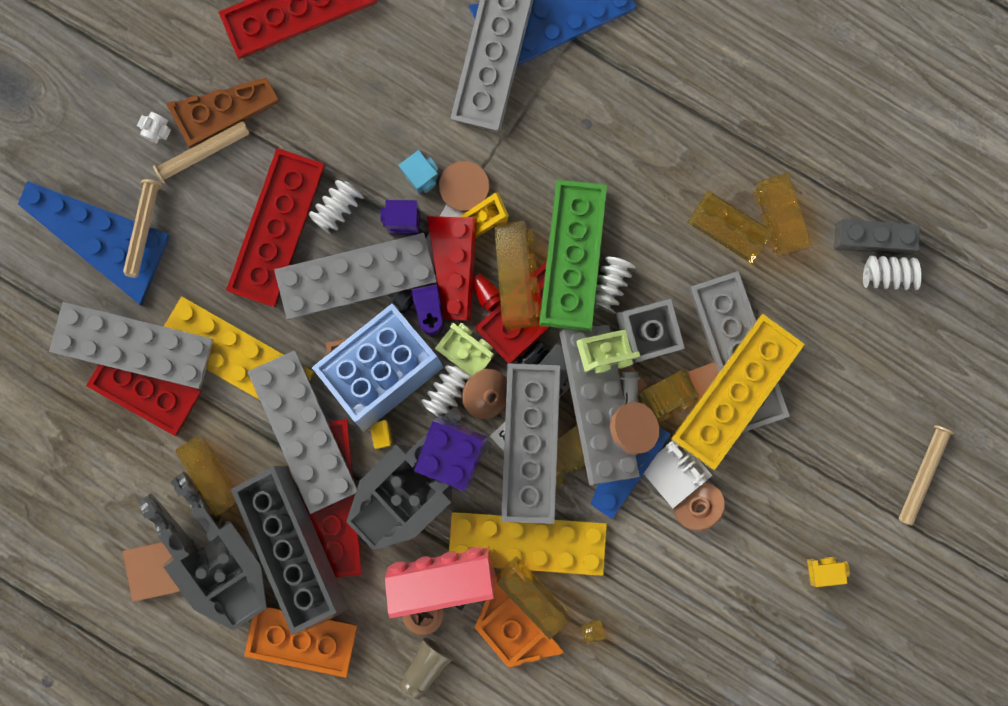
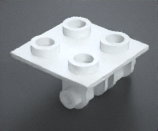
M671 441L656 455L644 473L672 508L712 476L700 460L674 441Z

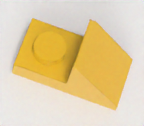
M497 192L460 217L477 218L476 238H478L493 227L507 225L509 215L499 192Z

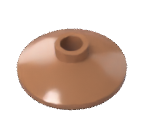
M483 369L473 374L465 384L462 396L464 407L468 413L479 419H489L498 415L506 406L507 378L501 372L494 369ZM493 393L492 397L488 400V396Z
M703 483L674 507V514L677 521L684 528L692 531L706 530L714 526L722 518L725 511V499L717 487L709 483ZM701 508H706L703 512L698 513Z

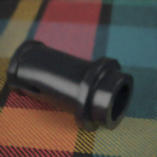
M536 341L534 346L523 357L520 356L518 358L517 364L537 365L549 353V350L546 347L543 348L544 345Z

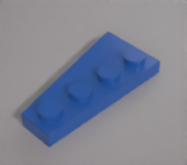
M659 426V438L655 446L648 452L635 455L640 477L598 484L591 505L610 519H613L671 434Z

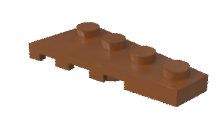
M263 78L235 85L233 88L215 90L210 94L195 95L178 102H167L166 105L188 147L192 148L280 101L268 79Z

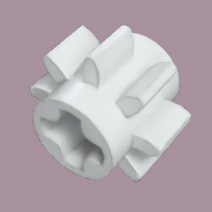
M150 112L149 116L146 117L142 115L137 124L142 130L140 136L154 143H158L159 139L166 140L171 131L166 126L168 120L153 112Z

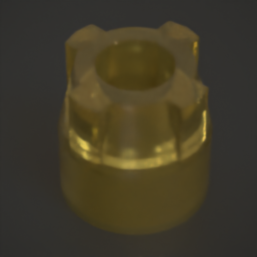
M600 619L580 626L586 644L606 639Z

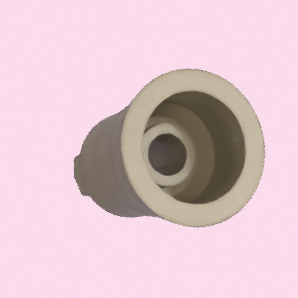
M423 638L418 652L404 674L400 688L406 694L420 700L443 669L454 659L453 655L439 643L429 638Z

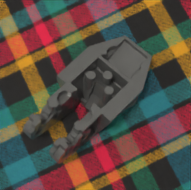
M455 406L442 419L458 424L464 418V415ZM427 434L413 447L396 444L359 482L346 522L373 550L415 538L452 502V486L437 480L431 482L427 476L414 471ZM488 440L483 453L492 445Z
M182 472L171 481L174 485V490L179 496L182 495L187 500L192 509L193 517L198 519L207 532V539L211 541L215 537L218 538L198 550L194 545L193 539H190L152 494L147 495L138 502L143 512L142 515L155 524L159 539L172 555L164 565V569L191 607L231 630H235L267 608L259 555L239 534L232 522L222 517L186 472Z

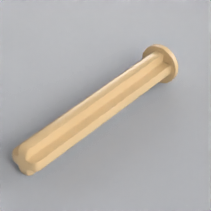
M241 121L159 166L153 165V168L160 181L164 184L167 178L249 135V130L245 123Z
M143 179L141 181V186H143L123 270L127 277L136 278L139 275L157 191L162 187L159 182L152 179Z
M934 425L935 433L899 516V521L911 526L914 524L950 435L954 436V432Z

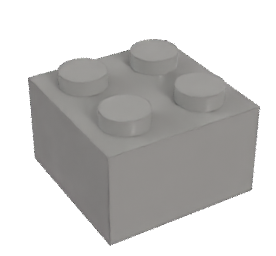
M671 299L615 313L619 329L626 330L632 353L640 352L641 357L632 360L633 363L685 349Z

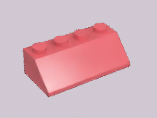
M472 547L465 552H447L439 557L430 558L426 556L414 562L405 563L400 561L388 566L385 575L389 618L494 599L496 574L489 547Z

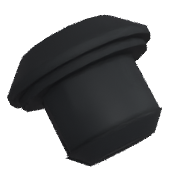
M402 291L397 292L392 299L393 304L400 308V313H406L414 302L412 294L407 296Z

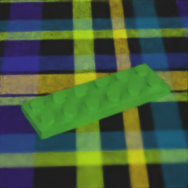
M558 179L556 181L539 326L590 332L592 330L607 185Z

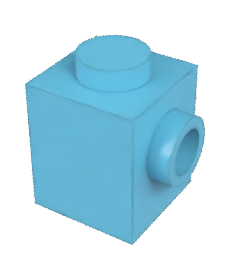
M419 150L398 165L402 174L418 194L422 191L427 193L437 185L438 175L436 171L439 170L437 165L430 157L426 160Z

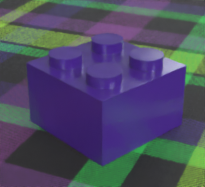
M438 417L431 423L414 471L465 491L471 485L488 436Z

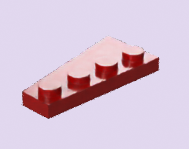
M427 216L443 319L471 321L477 218Z

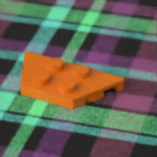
M498 574L495 578L494 599L485 600L474 628L508 668L554 655H561L564 652L563 649Z

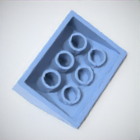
M393 304L389 305L312 367L363 432L444 368L435 353Z

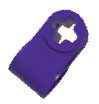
M437 284L412 289L420 327L430 336L440 334L444 328V320ZM431 317L438 321L434 323V328H430L426 324L429 323V318Z

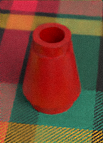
M482 273L473 277V289L482 308L492 312L504 301L503 293Z

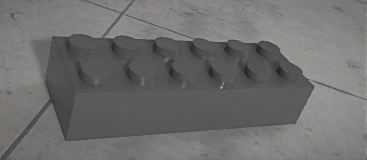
M273 466L231 489L291 634L305 632L349 610L288 466Z

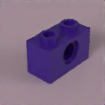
M417 200L385 201V207H381L380 220L389 234H420V208Z

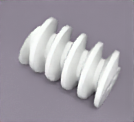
M336 180L335 184L338 190L333 188L328 190L332 198L323 196L322 200L325 206L321 204L315 205L319 213L309 212L311 219L329 235H331L328 230L329 228L339 229L335 223L336 220L345 222L342 216L343 212L349 215L352 213L348 205L358 206L354 198H365L346 181Z
M869 256L863 271V285L867 288L869 282L872 281L873 287L878 288L880 281H883L884 289H888L890 282H893L894 289H899L900 283L903 282L905 290L909 289L911 283L914 284V289L918 290L921 285L920 263L917 258H910L908 261L906 257H901L898 260L896 257L887 259V257L881 256L877 260L876 256Z
M605 257L604 262L608 266H601L600 271L603 275H597V282L600 285H596L594 306L605 312L615 314L616 312L610 306H619L620 303L614 297L624 295L619 290V286H628L623 277L631 278L632 274L627 269H635L636 267L621 258Z
M446 365L445 369L449 375H439L443 384L434 382L433 385L437 392H427L431 401L425 399L421 401L427 410L440 418L443 417V414H447L450 411L449 405L458 406L454 398H462L463 394L460 389H464L467 383L466 380H469L471 377L456 366Z

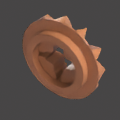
M444 609L427 611L434 618L425 617L421 624H418L419 614L417 613L402 616L405 626L411 632L418 635H427L437 630L441 625Z

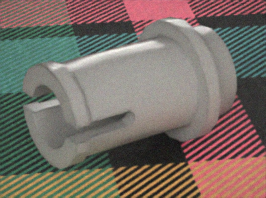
M622 372L620 380L623 382L625 403H639L638 380H640V377H638V372Z

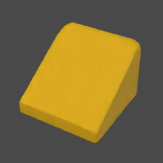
M379 421L370 427L375 449L393 446L389 421Z

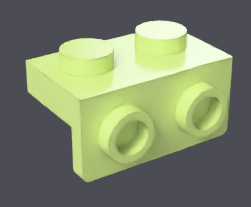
M453 323L435 349L461 370L472 376L476 372L485 369L493 359L494 354L491 352L493 347L483 339H480L479 342L471 337L473 332L462 323L459 326Z
M626 330L576 341L584 371L595 369L596 374L611 370L610 366L616 364L618 369L633 365L632 360L641 357L639 351L632 353Z

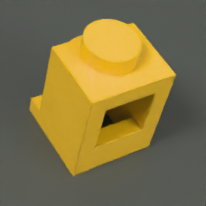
M836 557L821 558L820 563L815 559H807L811 586L823 587L847 584V577L850 576L847 561H836Z

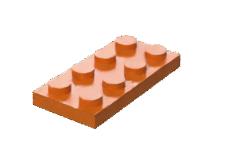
M267 606L265 610L252 618L244 657L346 678L358 625L329 619L305 632L292 635L282 610Z

